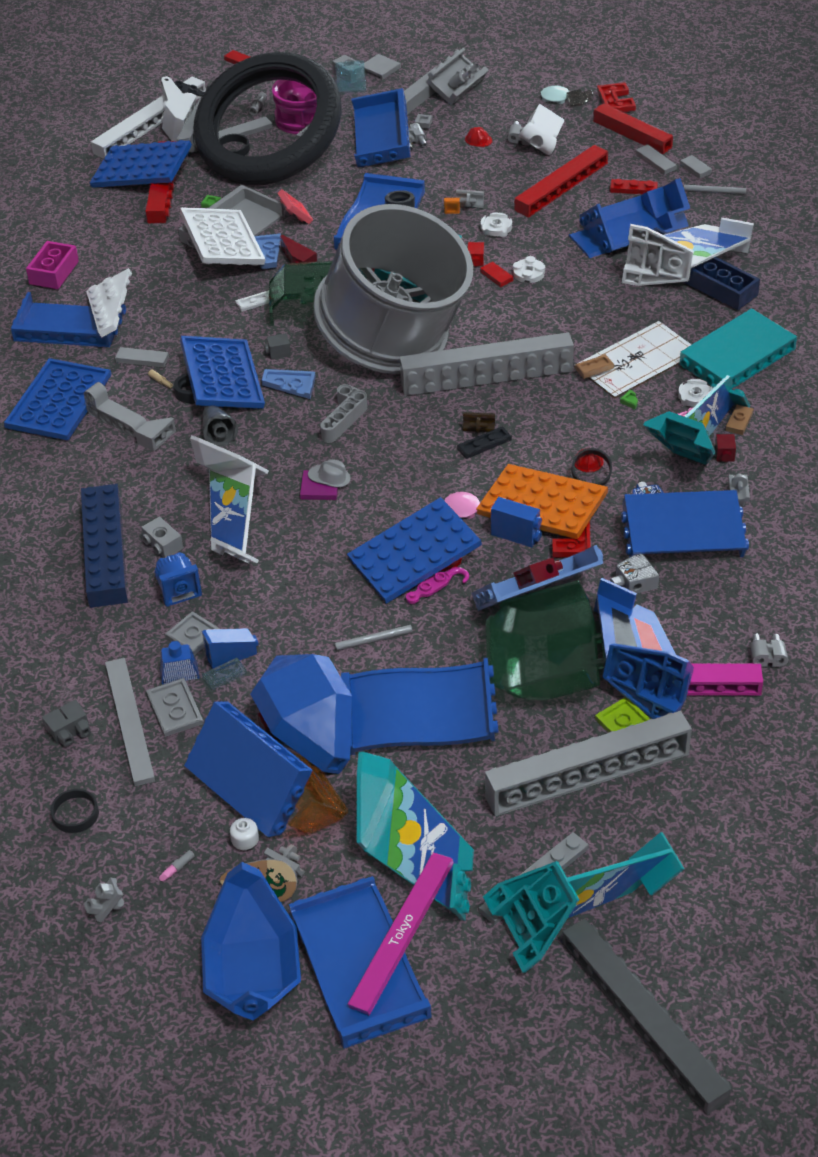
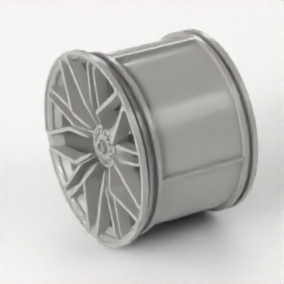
M384 204L362 210L347 224L329 272L316 290L313 308L319 330L327 342L342 356L357 365L382 373L400 374V356L444 350L448 339L449 326L473 277V263L468 248L451 227L439 218L420 209L397 204ZM358 268H361L369 281L361 274ZM371 268L391 272L388 280L381 281ZM404 277L418 287L404 289L400 286V283ZM423 294L428 296L420 303L413 302L411 297Z

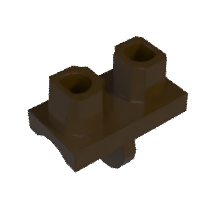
M463 412V431H476V433H480V431L489 432L495 429V413Z

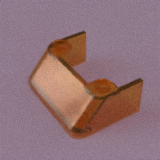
M286 748L313 770L304 787V792L296 804L299 811L289 821L288 825L305 833H314L342 820L348 814V808L323 771L296 751Z

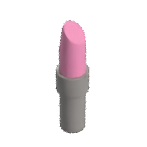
M189 850L179 859H176L160 875L159 879L165 881L176 872H179L185 864L195 857L193 852Z

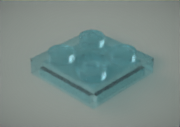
M364 60L335 62L339 92L366 90Z

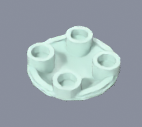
M548 86L541 91L544 102L550 101L559 104L565 103V99L570 94L569 90L562 86Z

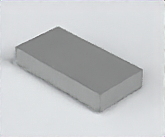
M693 155L680 160V165L699 179L712 173V169Z

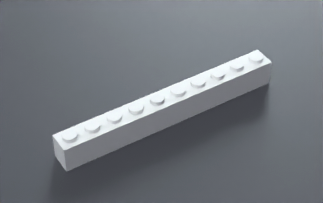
M191 77L183 82L195 85L201 91H206L205 82L195 77ZM162 95L92 140L93 154L104 159L112 146L130 144L161 124V117L165 111L163 110L164 96Z

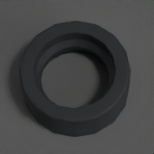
M399 190L388 193L385 196V204H397L415 208V199L413 193Z
M188 373L183 374L174 381L175 396L180 402L195 403L192 390H182V388L191 385Z

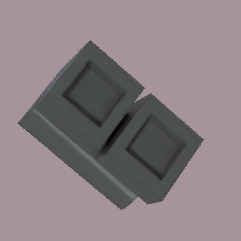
M76 699L60 707V711L56 709L42 716L44 728L48 734L53 736L56 744L61 743L67 747L74 742V735L79 733L81 737H86L91 734L87 715Z

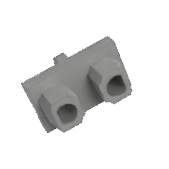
M456 190V198H460V206L483 208L484 191Z
M737 474L736 476L729 475V490H737L739 506H744L745 502L750 500L748 476Z
M292 844L287 848L282 846L279 852L283 856L267 847L264 852L267 856L266 859L283 860L291 865L296 872V876H303L305 871L300 868L299 864L292 861L298 862L300 856L296 854V846Z
M110 878L106 884L99 883L95 888V899L88 898L84 903L87 913L94 914L97 922L104 921L112 909L118 910L124 905L123 893L117 887L116 878Z

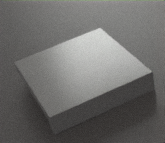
M380 54L363 63L365 71L379 76L382 80L401 68V63Z

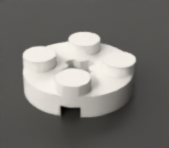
M490 213L489 217L486 218L484 216L481 219V230L486 236L506 237L512 230V219H509L508 215L504 213Z
M528 256L526 259L513 264V276L518 281L524 282L525 280L534 283L544 277L545 265L541 261L535 260L533 256Z
M691 379L683 385L682 383L679 386L678 397L682 405L695 407L712 390V387L710 388L704 380Z

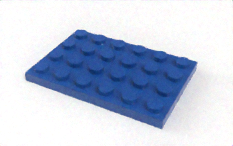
M180 140L175 142L166 141L162 143L153 142L150 144L140 143L137 145L112 146L91 179L90 185L95 188L172 182L192 146L191 141Z
M181 336L180 343L196 405L264 408L265 401L247 340Z
M49 358L4 421L5 428L69 440L87 413L84 392L96 382H100L105 386L111 377V370Z
M440 497L349 552L347 556L387 604L482 545V542Z

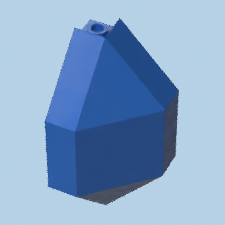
M315 654L276 656L250 693L261 715L274 736L320 770L328 773H341L350 760L351 693L329 657Z
M241 862L227 873L201 937L203 993L233 1013L250 1020H255L301 982L296 925L261 871Z

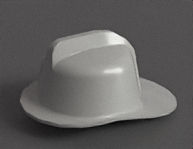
M335 459L324 461L322 464L312 467L308 472V476L312 481L332 487L346 486L351 479L345 465Z

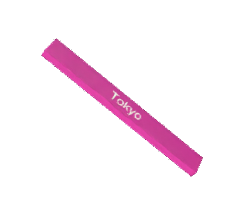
M432 853L348 1003L350 1008L370 1016L454 864L452 858Z

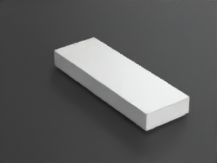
M279 287L236 300L235 302L241 312L287 298V295ZM280 292V295L272 296V293Z

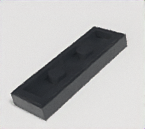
M501 426L458 444L457 450L465 459H468L511 441L512 436Z

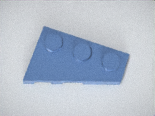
M281 233L254 236L266 259L265 264L260 265L261 269L277 267Z
M265 369L262 385L311 399L316 374L313 371Z

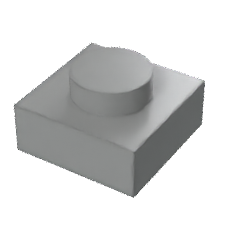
M418 114L415 123H418L421 128L429 129L432 123V115Z

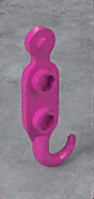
M460 567L452 568L446 572H437L421 582L416 591L407 593L406 601L410 604H415L421 597L433 595L447 586L451 578L456 574L464 575L462 582L466 583L469 579V573Z

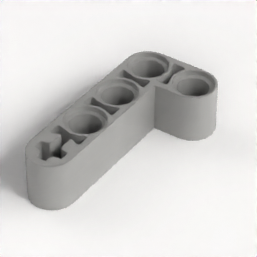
M96 382L84 392L86 408L91 416L133 438L136 437L135 431L146 422L143 416L108 399L107 390L100 382Z
M347 384L340 385L337 388L339 406L320 424L321 438L324 442L331 443L336 441L367 410L366 392Z

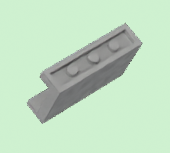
M464 47L461 50L457 49L452 57H447L444 63L441 62L436 67V70L432 69L426 81L450 105H453L482 81L489 71L485 66L481 70L476 69L475 74L465 83L455 89L451 88L449 79L458 70H462L468 65H474L463 55Z

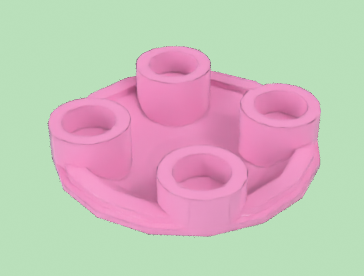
M467 492L450 494L444 500L460 518H473L479 505L478 498Z

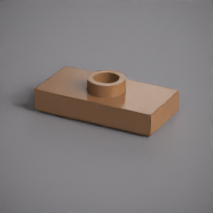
M604 354L575 364V369L585 379L614 369V363Z
M736 405L726 425V431L743 435L754 409Z

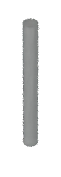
M684 185L685 191L746 195V188Z
M407 625L337 642L335 647L336 650H341L411 633L412 627Z

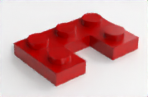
M626 82L597 86V92L602 103L621 112L636 111V104L633 98H617V96L629 95Z
M590 521L578 539H553V557H570L590 548Z

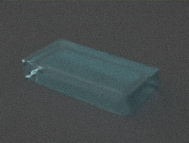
M235 658L203 673L202 677L211 690H214L246 675L247 670L240 660Z

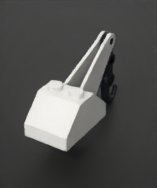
M162 77L161 87L165 101L163 104V110L165 111L161 117V122H163L162 129L171 141H176L195 107L196 96L202 97L205 92L199 90L195 85H189L180 80L173 82L170 77Z

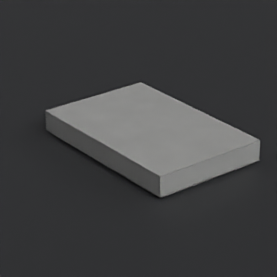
M185 678L146 690L165 737L204 724Z

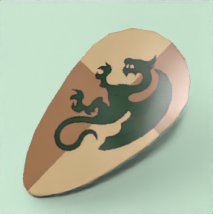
M264 859L246 863L261 871L280 902L286 901L295 892L298 881L296 872L285 861ZM232 869L228 870L221 876L220 883L222 885L227 876V873Z

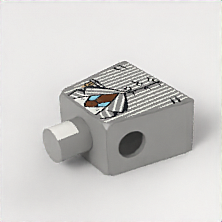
M636 554L616 566V577L611 578L610 582L632 592L640 593L657 589L659 574L643 554Z

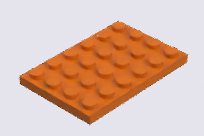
M507 464L476 508V513L491 518V507L498 497H502L540 509V517L542 518L540 530L578 539L607 495L608 487Z

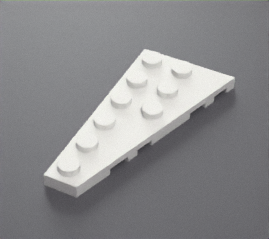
M129 268L113 277L104 279L102 283L93 285L86 291L97 330L101 337L117 329L119 322L118 313L122 311L121 305L124 304L127 293L126 285L129 284L130 280L128 278L132 275Z

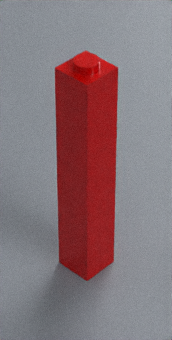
M604 103L594 109L595 123L644 146L649 145L661 154L672 149L673 135Z

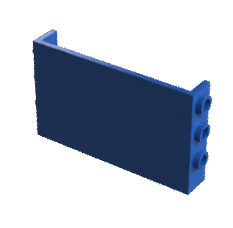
M403 88L351 99L355 117L356 154H354L357 167L411 157L407 105Z
M27 292L22 300L20 309L17 311L16 318L13 319L11 327L13 341L110 347L114 336L118 333V326L122 323V316L126 313V305H121L122 311L118 313L119 322L117 329L101 337L97 330L91 306L33 303L31 292Z
M737 490L624 495L621 520L622 523H625L626 527L624 528V539L628 541V544H626V554L630 555V557L636 554L739 550V556L744 557L746 550L749 549V541L745 539L746 525L742 523L743 508L739 506Z
M229 702L213 703L184 765L242 816L252 819L258 829L267 837L279 836L285 831L286 824L295 811L298 799L303 794L304 787L313 771Z

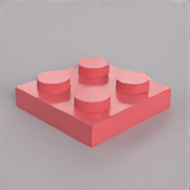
M283 189L278 192L281 198L280 202L286 206L287 212L291 215L295 214L301 222L305 221L310 224L313 221L301 202Z

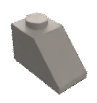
M174 418L146 421L135 431L137 444L155 451L176 432Z

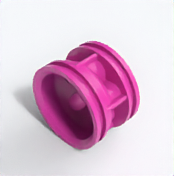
M277 80L272 87L273 101L276 105L274 112L275 123L284 132L298 134L314 118L317 106L316 94L301 83L291 80Z

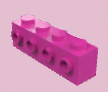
M692 664L694 670L687 695L762 694L763 676L761 664Z

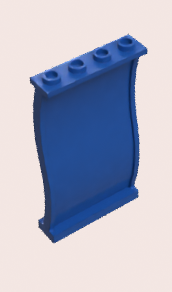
M365 173L357 199L344 216L337 234L334 235V249H338L349 221L362 210L377 205H384L385 196L390 192L403 190L413 193L415 208L418 209L421 198L425 194L424 180Z
M483 658L484 661L453 667L393 668L350 674L349 672L341 673V678L352 695L350 755H355V752L392 746L454 745L487 739L495 741V733H499L498 721H494L493 715L497 714L496 702H492V696H495V685L490 683V678L494 677L493 665H489L488 658Z
M373 876L362 878L357 882L341 885L336 889L320 892L315 896L299 899L289 904L290 917L297 927L344 1049L432 1018L429 1000L425 998L405 952L370 1016L354 1010L348 1005L393 924L388 909L375 885Z

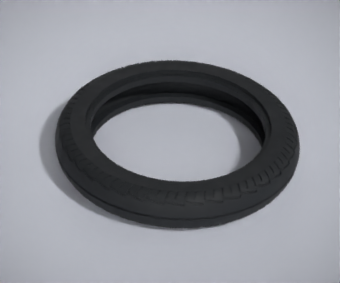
M269 52L244 59L220 74L203 94L195 113L193 126L197 149L203 160L213 171L235 182L259 185L290 178L311 166L322 156L333 141L342 113L339 89L332 76L322 65L300 54ZM291 80L307 86L316 94V112L310 126L298 140L288 147L269 155L251 157L233 153L220 144L219 125L222 116L232 101L247 89L267 81Z

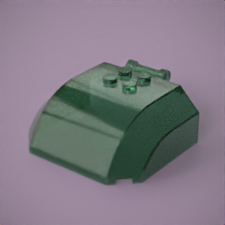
M333 261L285 263L269 281L271 326H274V307L282 300L301 299V305L314 302L316 290L321 281L327 276ZM358 268L361 274L368 280L364 272Z
M579 580L504 600L499 605L501 609L495 616L490 615L487 618L486 658H488L489 665H493L494 677L490 678V683H494L495 688L522 699L548 700L592 689L600 685L599 669H604L606 664L602 633L596 634V624L589 599ZM598 643H602L603 658L598 659Z

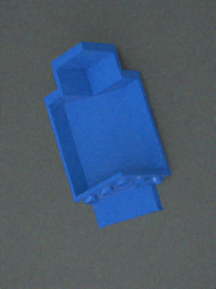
M681 178L628 200L602 208L600 203L579 215L580 224L584 230L569 234L568 236L588 258L629 247L628 237L631 224L648 227L652 230L657 227L667 233H672L689 226L684 212L690 209V205Z

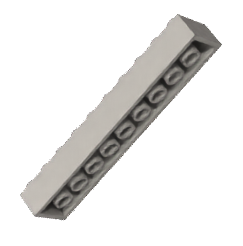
M569 332L400 356L401 385L404 396L572 372L574 344Z
M678 711L659 718L649 719L643 723L630 725L617 731H611L598 737H592L579 743H572L563 748L553 749L547 753L534 755L518 762H512L499 768H492L485 772V798L494 816H499L689 755L692 728L682 712Z

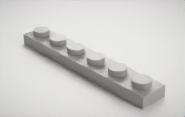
M572 832L521 874L555 861L559 862L564 870L585 853L589 845ZM486 902L479 907V912L493 925H496L503 919L501 916L492 915Z

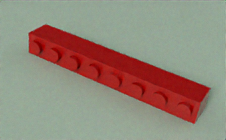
M176 175L172 182L153 183L150 185L146 206L148 224L166 223L167 217H170L169 208H171V199H173L172 191L174 190Z
M596 145L591 146L517 196L514 200V211L528 218L607 165L608 151Z

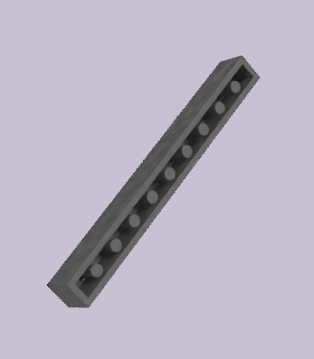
M584 918L564 930L562 944L703 1112L708 1115L728 1102L731 1094V1086L728 1080L718 1074L714 1064L709 1059H705L700 1053L697 1044L694 1041H690L685 1035L683 1028L679 1024H675L670 1018L667 1009L663 1006L661 1007L656 1002L653 993L644 988L635 973H631L623 958L618 957L613 952L610 943L600 937L597 928L593 924L590 925Z

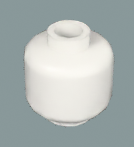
M240 818L232 823L230 837L233 846L240 850H249L257 845L259 841L258 827L252 819Z

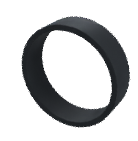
M227 134L219 138L221 145L228 142H242L246 144L240 150L231 151L233 153L245 156L250 151L249 139L242 134Z
M587 448L580 451L573 459L571 468L573 479L581 480L575 472V462L584 455L594 454L602 457L609 466L608 476L603 481L594 483L604 486L609 481L612 473L610 457L602 450L596 448Z
M70 789L59 794L52 802L50 809L54 825L66 833H79L89 829L99 816V808L95 796L84 789ZM85 798L95 805L91 816L77 824H65L55 818L57 808L69 799Z

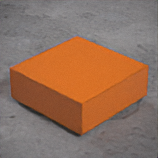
M444 198V214H459L460 198Z

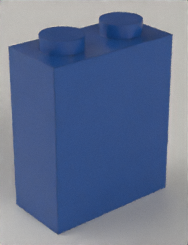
M498 497L491 507V535L531 548L535 542H539L542 535L540 531L542 523L540 509Z

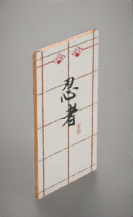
M658 321L581 362L604 354L609 357L614 363V369L588 378L615 399L677 366L680 362V351L691 344Z

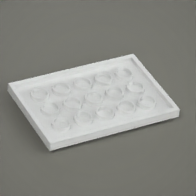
M180 208V215L202 263H220L223 265L251 264L254 266L265 264L266 259L241 210Z

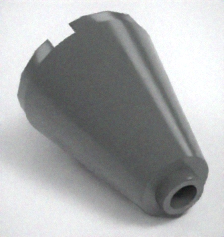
M217 406L205 407L203 410V436L205 440L219 447L229 445V442L237 437L238 425L236 421Z

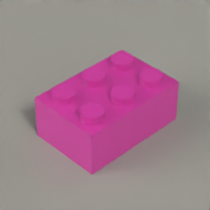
M46 241L26 268L29 284L59 289L79 262L76 246Z

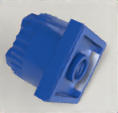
M178 552L166 558H160L156 562L154 573L162 590L165 606H171L202 596L198 568L196 564L192 565L190 559L185 554Z

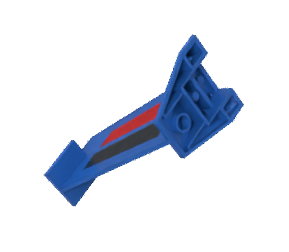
M601 578L594 611L599 613L606 661L603 678L652 719L680 711L687 697L694 670L693 665L689 660L676 655L653 611L640 605L634 607L637 593Z

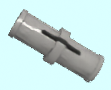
M260 92L258 97L252 101V106L249 108V114L252 116L257 115L258 111L263 108L264 102L267 100V95L264 92Z

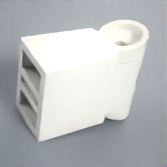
M539 104L518 136L545 154L551 155L564 119Z

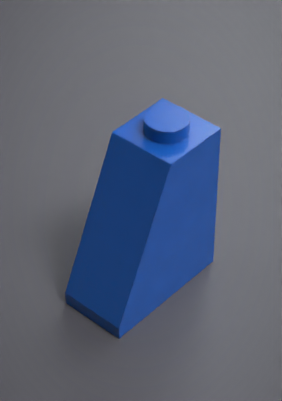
M248 628L208 629L202 631L206 658L213 670L257 654L256 646H259L257 637L252 635Z

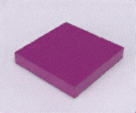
M303 470L300 500H337L338 487L314 482L308 476L309 470Z

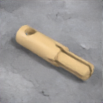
M154 370L149 371L148 376L169 389L173 387V384L166 380L165 377Z

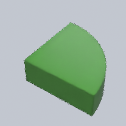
M207 195L202 201L201 207L209 208L218 202L221 197Z
M629 390L620 398V403L636 409L638 399L635 392Z

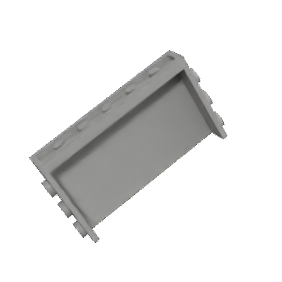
M240 185L208 208L241 210L254 236L259 235L284 216V206L281 202L244 185ZM183 225L179 228L180 241L195 248L186 226Z

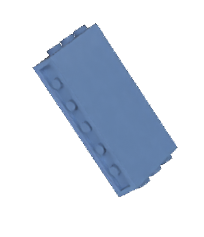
M595 545L573 556L562 559L560 561L563 565V570L559 572V576L519 590L515 577L496 584L494 582L472 592L476 607L480 611L583 573L603 564V554Z

